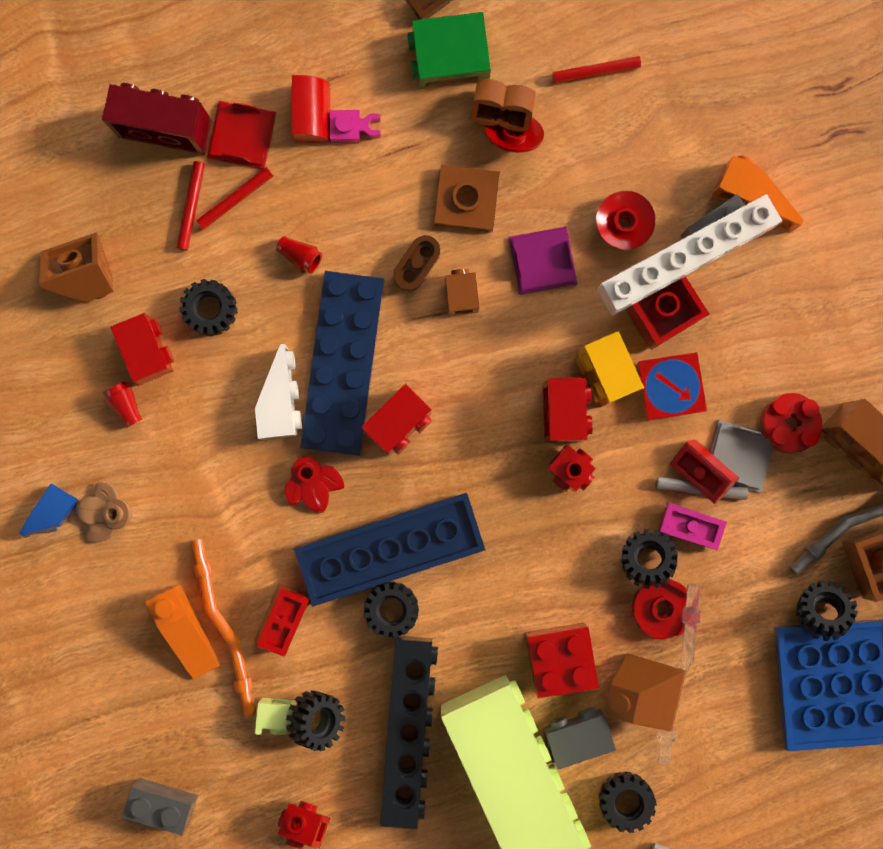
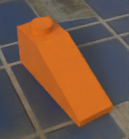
M733 155L726 163L712 193L713 196L728 201L738 194L744 204L747 205L767 194L782 220L778 226L793 232L802 225L804 219L764 170L755 165L752 159L746 156L737 157Z
M181 584L145 601L159 631L193 680L221 665Z

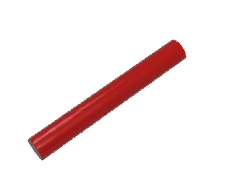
M636 56L552 72L553 83L557 84L641 68V58Z
M193 161L176 248L186 251L189 248L205 163L200 161Z
M265 167L197 219L196 222L203 230L274 177L273 174Z

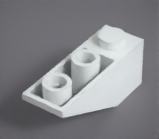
M280 344L255 406L258 439L261 440L298 436L297 429H302L300 411H295L294 399H299L297 381H292L291 369L296 368L294 352L289 351L285 344Z

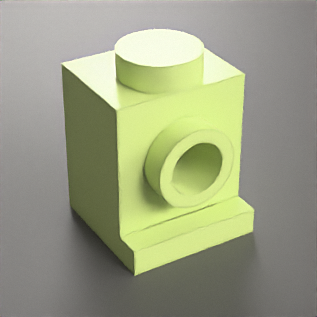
M262 697L257 707L255 734L261 735L265 729H270V733L275 735L288 734L286 725L291 724V722L287 721L286 717L287 715H292L293 711L289 710L291 704L296 706V701Z

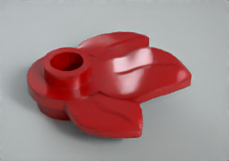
M303 456L293 463L291 468L292 477L285 484L284 494L290 506L296 505L303 500L310 510L323 513L329 503V492L343 489L344 481L334 467L320 465L315 458ZM308 467L312 470V474L305 477L301 474V470Z

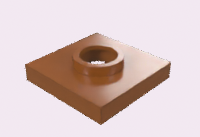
M441 165L434 225L493 232L500 172ZM461 187L476 189L478 200L474 205L465 207L458 203L456 194Z

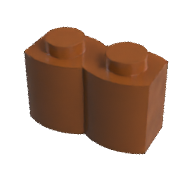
M493 79L477 80L470 119L482 125H501L512 131H528L536 92L523 85L506 86Z

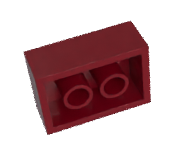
M121 83L120 86L109 84L102 120L118 138L205 155L212 120L201 102H199V99L182 94L180 98L169 96V93L154 88L150 92L143 91L130 83Z

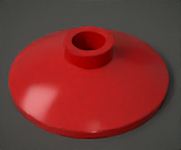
M531 118L529 130L522 132L508 130L501 125H485L487 139L496 147L508 152L524 153L538 148L544 139L543 127L534 118Z
M618 191L609 195L601 203L596 215V227L599 235L608 245L619 250H633L644 245L652 236L656 225V215L651 203L644 196L633 191ZM621 218L627 219L629 226L626 228L621 227L619 220Z

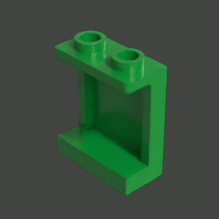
M483 12L412 21L413 32H407L409 51L415 50L416 61H411L413 80L419 79L420 88H426V83L473 76H477L478 80L490 79L491 67Z

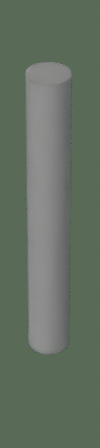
M657 477L656 489L702 494L688 480ZM732 486L723 497L746 500L748 488Z

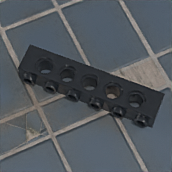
M400 635L395 640L380 826L417 829L418 819H424L425 800H419L420 788L427 787L428 769H422L423 757H429L430 738H425V726H432L433 708L427 707L428 695L434 696L435 677H430V665H437L438 647L432 646V638ZM417 662L422 665L423 673L413 677L407 673V665ZM409 693H415L420 697L421 702L415 707H409L405 704L404 697ZM407 724H412L416 726L418 733L414 737H406L402 734L401 729ZM409 755L415 759L416 763L410 768H405L400 765L398 760L402 756ZM405 786L409 787L413 794L411 797L404 799L399 797L396 791L398 788Z

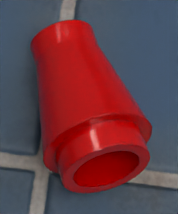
M286 236L281 237L277 243L276 251L282 254L302 273L308 272L312 274L322 260V253L318 251L316 246L293 240Z
M125 381L103 392L106 397L104 401L122 420L126 428L143 420L139 413L131 386L128 387Z

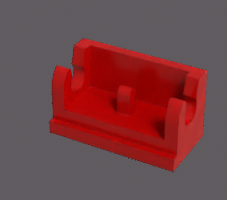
M279 583L255 637L256 646L285 657L309 599L303 593L291 591L287 586Z

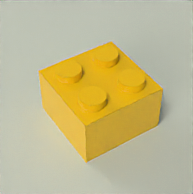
M619 331L587 344L577 352L579 356L576 359L578 369L582 375L587 374L591 383L592 399L595 403L599 401L601 407L644 388Z

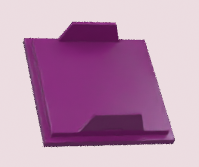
M567 226L508 237L519 295L578 284Z

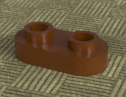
M428 235L419 236L413 241L394 270V280L400 289L404 291L418 289L440 257V245L435 238ZM423 248H428V249H430V250H431L430 256H428V257H423V256H421V254H420L421 249H423ZM407 272H411L415 276L410 282L403 279L404 274Z

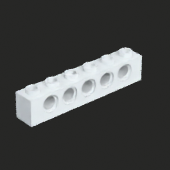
M766 194L601 283L597 291L610 315L613 316L772 230L782 220Z

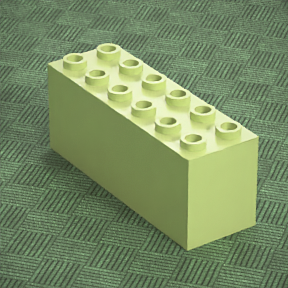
M504 675L441 705V718L501 849H589L592 847L580 820L573 821L578 816L568 793L561 794L560 792L565 788L555 765L551 764L548 766L547 764L552 759L542 737L535 738L534 736L538 729L529 709L522 710L521 704L525 703L516 680L509 682L507 675Z

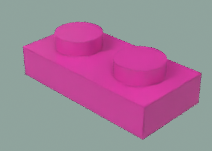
M667 503L658 531L718 550L727 521Z

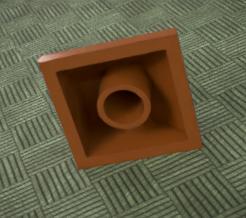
M96 232L41 251L39 279L41 287L83 302L101 299L113 293V276L98 233Z
M629 653L626 654L610 684L603 715L634 725L673 731L686 670Z

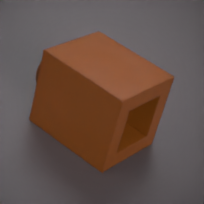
M456 269L451 271V275H445L449 316L478 313L479 299L476 272L469 273L468 269Z

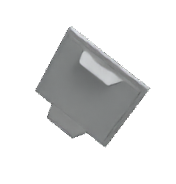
M718 420L710 452L739 477V480L733 486L748 488V490L759 493L762 492L773 450L772 446L774 445L770 443L768 438L765 439L761 431Z

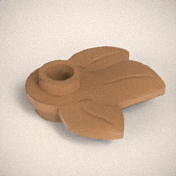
M96 483L94 497L81 499L75 506L78 518L84 523L89 524L86 539L91 542H102L110 539L115 529L124 528L132 518L131 507L125 501L119 499L115 487L108 483ZM114 510L117 512L116 519L114 518Z

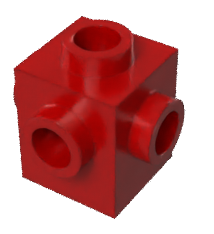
M565 445L546 467L555 476L552 481L565 492L568 489L577 492L579 488L584 491L594 480L595 477L592 473L596 468L590 464L593 459L585 451L579 448L576 452L569 445ZM571 465L576 468L575 475H571L569 472Z
M300 801L299 806L288 804L287 809H284L279 817L278 827L280 829L278 835L287 838L285 844L298 849H303L304 845L320 848L330 817L316 813L318 806L304 801Z

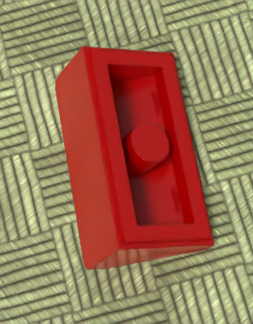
M697 440L687 441L670 463L675 470L714 504L739 480V477Z

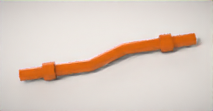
M203 540L190 541L195 565H193L194 576L198 577L205 613L229 646L236 679L233 681L235 693H239L243 716L254 715L255 708L251 694L253 684L251 677L247 676L240 640L217 609L210 574L213 573L211 562H207Z

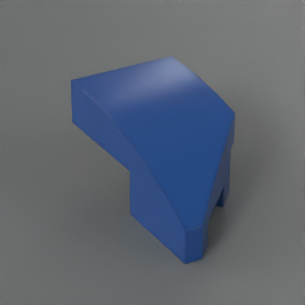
M51 483L19 532L20 536L27 538L32 534L57 531L56 527H60L77 505V498Z

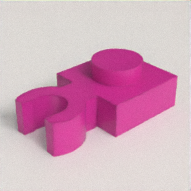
M330 110L331 143H360V134H366L371 139L380 138V130L369 128L371 123L381 122L380 115L371 113L365 118H360L359 110Z

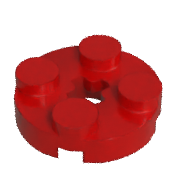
M786 393L774 398L761 413L760 427L765 439H769L770 443L774 445L772 446L773 448L787 454L802 452L815 446L819 441L822 431V418L818 403L797 393ZM791 416L797 421V427L794 428V431H791L789 425H785V420L790 419Z
M669 579L668 583H661L659 588L650 585V588L646 589L643 584L633 598L632 616L643 632L653 638L662 640L679 636L690 627L694 618V606L689 591L679 582ZM664 600H667L669 602L667 607L671 611L668 615L663 613L660 617L657 615L658 609L655 607L658 602L663 603Z

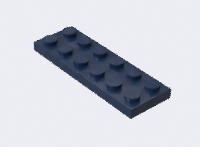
M325 271L300 448L361 456L364 430L361 427L365 424L384 278Z
M467 492L294 548L312 607L486 550Z

